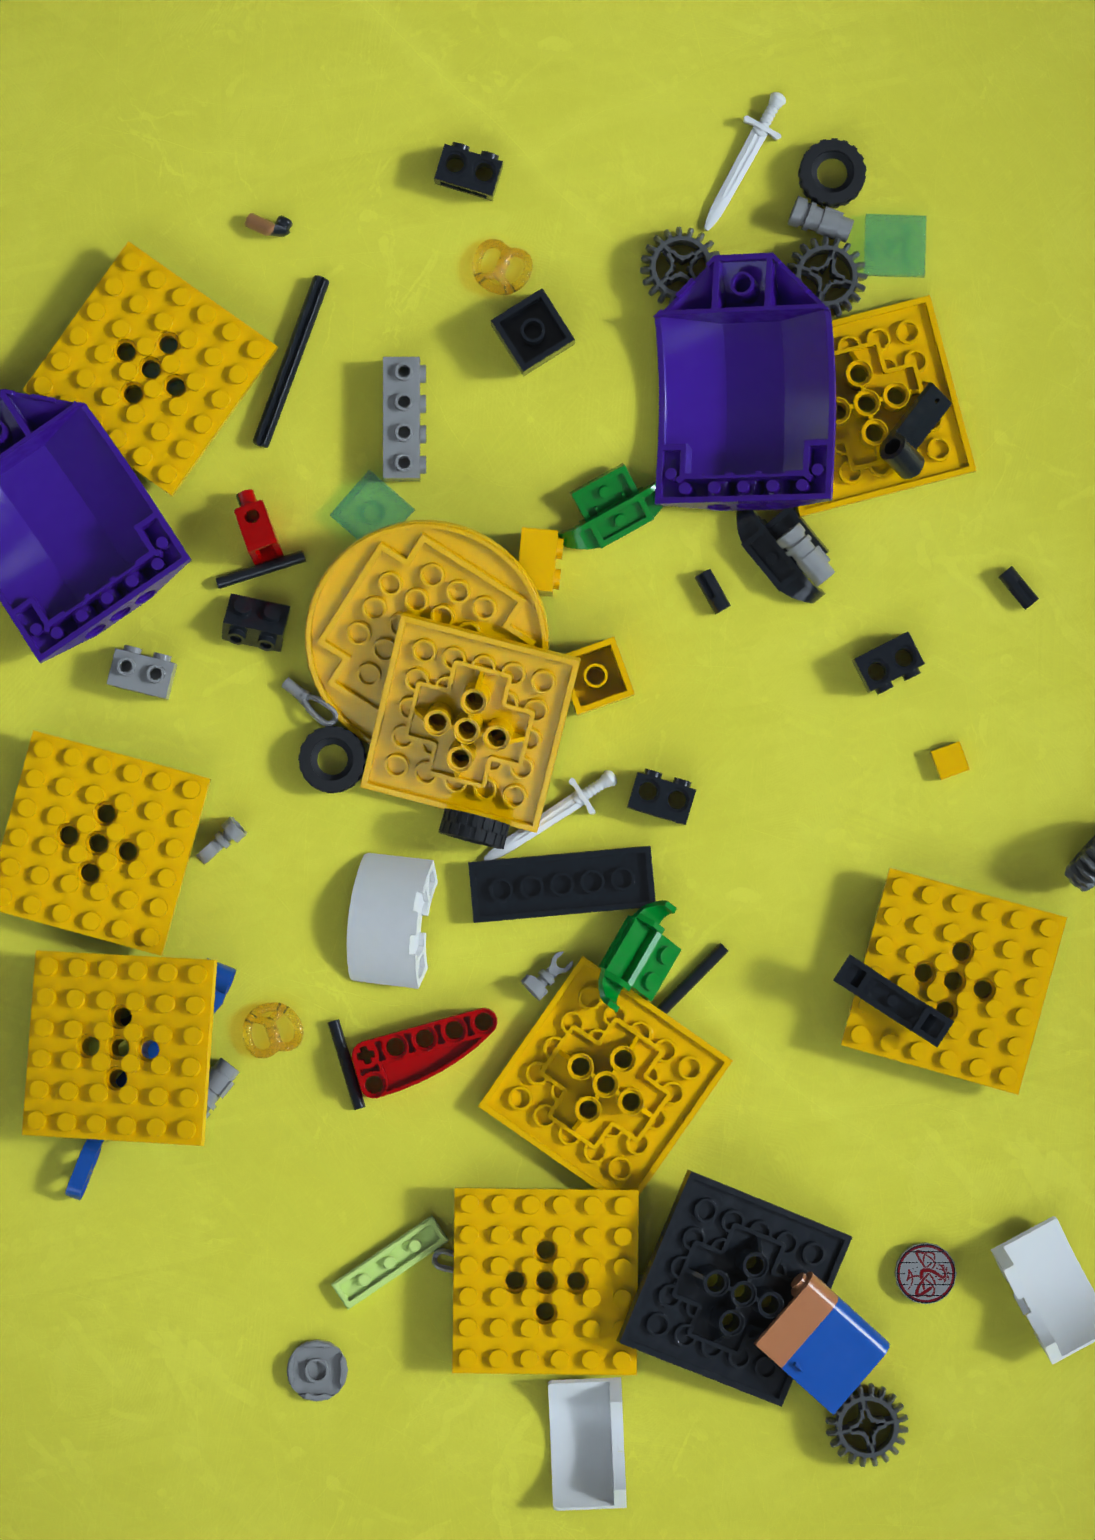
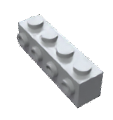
M383 357L384 481H420V474H426V456H420V444H426V425H420V413H426V395H420V383H426V365H420V357Z

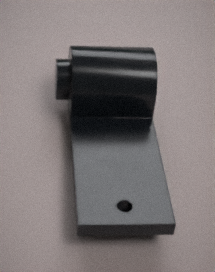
M931 382L924 388L880 446V456L903 479L913 478L921 472L925 461L924 457L917 451V448L952 405L948 398Z

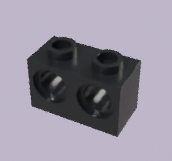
M453 142L452 146L444 144L434 177L435 184L493 201L503 169V161L498 160L499 156L488 151H481V155L470 152L469 146ZM451 159H459L464 164L463 168L458 172H451L446 166ZM482 167L489 168L493 175L489 180L481 181L475 175L478 169Z
M909 632L852 660L867 692L875 690L877 695L894 687L891 681L901 676L906 681L920 674L919 667L925 664ZM905 650L910 654L911 662L908 666L903 667L897 664L895 660L897 651ZM871 664H879L883 667L884 676L881 680H873L868 675V668Z
M646 768L644 774L637 772L627 808L686 825L696 793V789L690 788L692 782L674 777L673 782L661 779L662 773ZM651 783L655 786L656 796L654 799L644 800L641 798L639 788L642 784ZM672 792H681L685 796L686 802L681 809H674L669 805L668 797Z

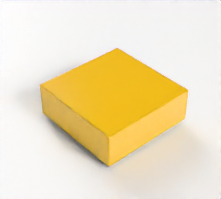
M960 741L930 752L940 780L970 770Z

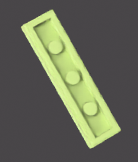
M431 1215L337 1279L331 1286L349 1310L440 1248L449 1239L433 1215Z

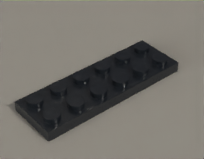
M651 846L468 862L474 923L635 909L656 901Z

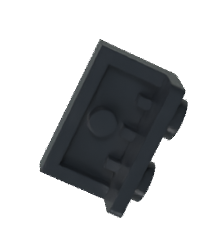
M231 593L223 621L222 639L237 645L244 644L258 647L264 651L281 652L283 636L290 614V606Z

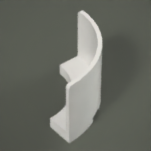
M376 853L364 854L353 886L347 924V964L349 977L352 981L419 989L428 969L426 933L421 932L422 917L429 916L431 901L438 884L434 860Z
M1055 1216L991 1249L1003 1277L1014 1292L1013 1296L1023 1315H1026L1034 1330V1335L1052 1365L1095 1342V1291L1083 1272Z
M621 1377L550 1380L548 1382L553 1509L556 1511L627 1508Z

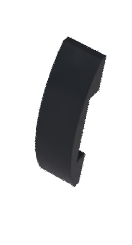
M850 954L833 979V981L936 1047L939 1046L954 1023L950 1018L922 1002Z

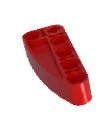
M486 1007L478 1008L358 1043L353 1049L352 1060L363 1094L372 1099L380 1098L418 1084L447 1069L477 1048L496 1029L498 1021L495 1012ZM480 1013H487L493 1019L492 1026L487 1030H481L475 1024V1018ZM457 1021L462 1025L463 1034L459 1038H450L447 1035L446 1026L449 1022ZM424 1029L432 1032L434 1036L433 1043L428 1047L421 1046L416 1039L417 1033ZM392 1038H399L404 1043V1051L399 1055H393L387 1049V1043ZM366 1046L368 1051H374L375 1056L371 1057L372 1062L366 1063L365 1059H359L358 1053L362 1052L361 1047ZM378 1076L383 1082L382 1090L376 1093L370 1092L366 1087L368 1077Z

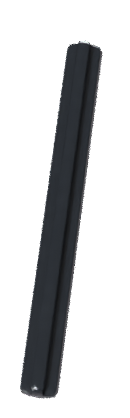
M315 275L312 279L253 438V443L257 446L268 448L329 285V280L322 276Z

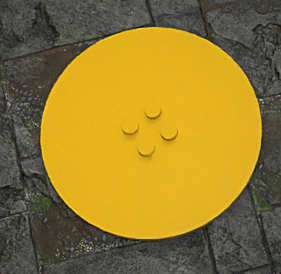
M411 520L381 527L356 540L331 563L314 591L306 618L305 651L308 667L317 691L322 700L335 708L338 713L337 720L369 745L402 612L549 650L547 616L541 597L528 573L506 549L489 537L465 526L446 521ZM473 692L468 694V699L472 703L480 704L483 702L480 694ZM431 715V719L435 724L443 725L446 723L443 715ZM468 721L461 723V727L465 732L472 733L476 731L473 723ZM499 729L490 731L491 736L496 740L505 735ZM462 750L454 752L455 758L468 755Z

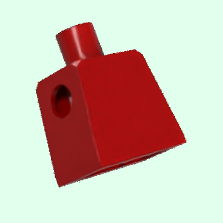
M252 489L238 493L236 498L240 507L236 508L234 513L248 553L254 564L257 565L284 556L263 500L257 501Z

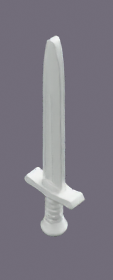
M779 92L770 94L768 106L759 122L748 115L743 117V123L750 124L753 128L709 210L704 225L706 231L710 230L723 214L767 135H770L775 141L781 138V134L769 128V125H771V121L776 116L777 110L786 104V98L783 94Z
M605 770L599 779L582 790L575 779L570 778L569 784L575 788V791L542 813L537 833L518 829L506 838L504 849H491L484 857V861L496 860L510 853L584 805H586L588 813L594 815L596 811L589 802V798H592L593 795L604 790V788L615 786L617 784L616 775L610 770Z

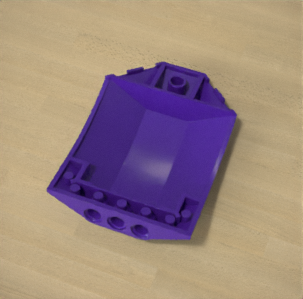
M773 252L714 255L706 263L707 267L695 279L691 278L675 294L677 297L664 310L660 309L653 316L656 326L659 373V430L655 504L659 506L715 511L789 509L832 501L836 436V372L831 310Z
M2 389L0 390V602L39 663H43L99 635L150 600L192 559L135 472L85 403L58 400L53 397L36 394L30 395Z

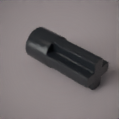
M1013 566L998 577L1025 610L1039 599Z
M711 569L695 577L715 615L731 606Z

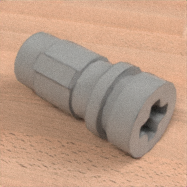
M800 196L797 197L788 220V225L796 228L802 226L801 230L807 231L810 229L833 240L836 237L840 238V241L846 243L854 223L853 219L843 216L844 213L827 206L823 209L818 207L814 201L810 204L807 203L808 199Z
M799 522L779 537L776 542L782 549L786 548V555L794 558L799 568L817 587L832 576L835 571L828 563L830 561L829 557L819 545L816 547L810 541L812 537L809 534L805 535L804 532L806 530Z
M220 1058L210 1068L206 1119L210 1116V1109L214 1110L217 1107L215 1105L220 1097L224 1098L234 1085L232 1081L240 1073L223 1058Z

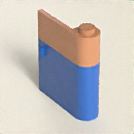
M801 1272L791 1282V1295L794 1298L754 1344L834 1415L885 1356L890 1343L813 1272Z

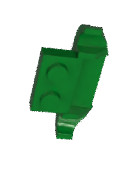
M622 463L571 491L570 494L584 519L580 520V524L558 533L559 537L564 539L563 545L572 549H602L654 520V517L663 508V506L655 504L656 481L645 488L640 487L637 489L625 464Z
M669 901L652 902L641 907L632 916L628 915L598 966L601 969L598 980L600 997L603 1003L615 1012H618L620 1008L617 1005V998L621 990L630 991L632 989L644 999L652 1002L681 952L678 946L662 935L665 929L659 925L667 915L674 914L677 910Z

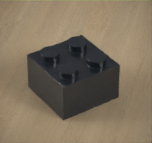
M543 288L491 320L492 328L523 377L575 345L573 335Z

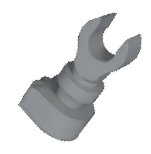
M230 816L221 825L224 831H218L214 835L215 839L196 855L203 864L208 863L223 847L227 849L231 845L230 841L232 839L238 843L247 835V832L234 817Z
M563 951L556 953L552 957L550 966L546 970L541 969L538 972L539 977L536 978L527 974L521 980L523 986L537 1000L540 1001L548 993L545 987L547 985L551 986L558 974L566 973L571 969L573 961L565 968L557 966L556 961L564 953Z

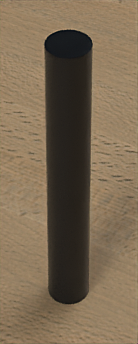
M303 550L216 577L218 588L222 589L306 562Z
M719 943L657 1008L667 1014L729 951Z
M340 1020L328 1022L354 1110L364 1108L366 1106Z

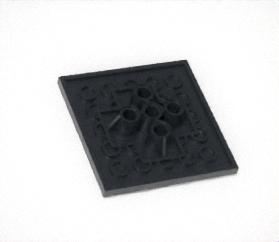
M688 1169L616 1341L782 1407L793 1378L754 1343L794 1298L791 1295V1282L799 1273L813 1272L830 1289L832 1288L852 1236ZM756 1256L754 1267L747 1269L748 1259ZM713 1274H717L718 1279L715 1285L708 1287V1278ZM744 1285L743 1294L740 1297H735L736 1288ZM771 1295L769 1306L762 1308L763 1299ZM732 1313L733 1318L730 1324L723 1326V1318L727 1314Z

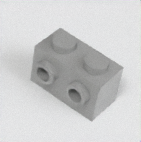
M124 645L123 650L115 648L107 680L108 685L169 700L177 669V664L170 662L172 656L154 652L153 657L141 655L142 649L129 645Z

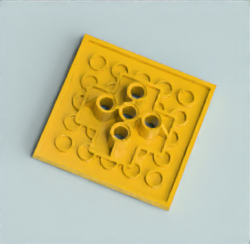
M128 241L25 385L23 391L30 395L36 394L53 397L58 400L85 403L130 467L173 497L275 354L278 346ZM168 339H174L177 341V349L170 354L164 353L162 351L163 343ZM126 346H131L135 349L134 357L128 361L121 360V350ZM149 364H157L160 367L159 374L154 378L145 377L144 370ZM175 381H181L185 385L183 393L178 396H173L169 393V387ZM133 388H138L142 391L141 400L136 403H130L127 400V394Z
M930 295L832 320L836 372V405L841 406L845 413L842 419L836 420L833 500L798 506L797 510L800 517L976 472V466ZM854 368H861L866 373V380L860 383L853 381L850 371ZM931 382L948 398L952 405L917 448V451L924 457L925 461L921 472L913 478L903 479L880 456V446L924 388ZM893 389L899 390L903 395V402L900 404L891 403L888 400V391ZM862 397L870 398L874 403V409L870 412L862 411L858 406V400ZM875 426L880 429L882 437L879 441L873 442L867 438L866 429L868 427Z
M402 612L360 787L442 809L448 808L506 823L511 827L537 833L581 658ZM472 692L480 694L483 702L480 704L472 703L468 699V694ZM431 715H443L446 723L443 725L435 724L431 719ZM465 721L473 723L476 731L472 733L465 732L461 727V723ZM499 729L505 733L506 738L504 740H496L491 736L490 731ZM462 750L468 754L469 759L467 761H459L455 758L454 752Z
M33 730L0 848V912L163 956L211 779ZM110 805L115 809V818L111 822L106 823L101 819L100 811L104 806ZM70 826L74 827L78 833L77 840L72 844H68L63 840V832ZM97 835H103L107 839V847L102 852H97L92 847V840ZM126 843L134 844L137 849L136 856L131 860L124 859L121 854V849ZM90 864L96 865L99 869L98 878L92 882L88 881L84 876V869Z
M889 868L863 963L934 1009L941 1002H948L952 1008L948 1018L953 1020L954 1023L939 1046L936 1047L854 995L840 1045L1019 1095L1067 917ZM960 942L965 944L968 949V954L963 960L955 959L952 953L953 947ZM920 964H926L930 968V976L926 981H919L915 977V969ZM955 972L959 976L960 983L957 988L950 990L945 986L944 978L948 973ZM983 980L988 984L989 992L985 997L979 998L974 993V986L978 981Z
M36 950L22 1135L204 1146L217 960ZM125 1010H129L132 1018L130 1023L124 1026L121 1023V1014ZM93 1039H97L100 1047L98 1052L92 1055L89 1051V1044ZM126 1040L129 1044V1051L122 1057L119 1054L118 1047L122 1041ZM156 1042L159 1046V1052L156 1057L151 1058L148 1054V1048L151 1043ZM124 1071L127 1075V1081L120 1088L116 1083V1077L118 1073Z
M582 956L478 1107L595 1189H639L640 1195L733 1060L631 989L630 991L621 990L617 998V1005L620 1008L618 1012H615L603 1003L599 994L598 980L601 969ZM626 1050L630 1052L632 1061L628 1066L619 1067L615 1064L614 1057L618 1051ZM577 1058H584L589 1062V1070L583 1075L575 1074L572 1070V1063ZM608 1075L614 1079V1087L611 1091L602 1092L597 1088V1081L601 1076ZM628 1093H634L639 1097V1105L633 1110L625 1109L622 1105V1099ZM584 1101H592L596 1104L597 1111L594 1116L584 1117L580 1114L579 1107Z
M455 1187L452 1373L637 1375V1350L623 1345L616 1340L638 1289L639 1189ZM542 1241L551 1242L555 1247L554 1253L549 1257L541 1256L537 1251L539 1243ZM514 1271L521 1273L524 1277L522 1285L519 1287L508 1285L506 1277L509 1273ZM573 1272H579L585 1277L584 1284L579 1288H573L567 1282L569 1275ZM540 1273H551L555 1279L554 1283L547 1288L541 1287L537 1283V1277ZM545 1302L553 1306L554 1313L549 1318H541L536 1312L538 1305Z

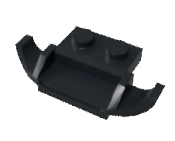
M794 507L784 509L768 523L765 519H761L755 510L736 511L737 530L741 545L779 592L781 591L791 598L807 603H815L825 595L822 589L816 587L811 579L807 578L796 564L794 558L786 555V548L782 549L776 542L779 537L800 522L806 530L804 532L805 535L809 534L812 537L810 541L815 547L819 545L825 554L829 552Z

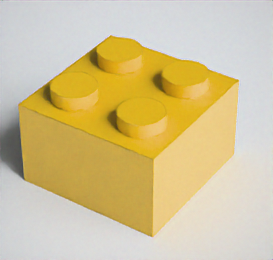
M522 527L518 562L528 573L539 595L553 596V589L559 590L561 569H555L556 559L562 560L564 539L558 538V530Z
M615 637L566 653V655L581 658L571 697L576 716L635 695Z

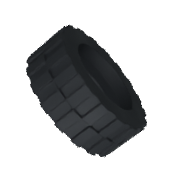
M832 138L831 140L823 139L820 140V143L813 144L804 154L798 171L799 185L804 191L803 194L806 198L809 197L811 202L814 201L823 208L827 206L834 209L841 205L849 204L851 200L858 196L866 179V164L864 165L862 154H859L858 149L854 145L851 146L845 140H837L838 138ZM827 159H837L847 169L845 182L837 188L825 187L818 179V167Z
M325 726L314 730L302 743L298 757L299 768L305 780L317 790L327 793H340L352 788L361 779L366 764V753L362 742L351 731L339 726ZM331 744L342 747L348 758L345 769L335 775L324 773L317 762L320 750Z
M445 808L439 833L479 845L504 849L510 825L487 817Z

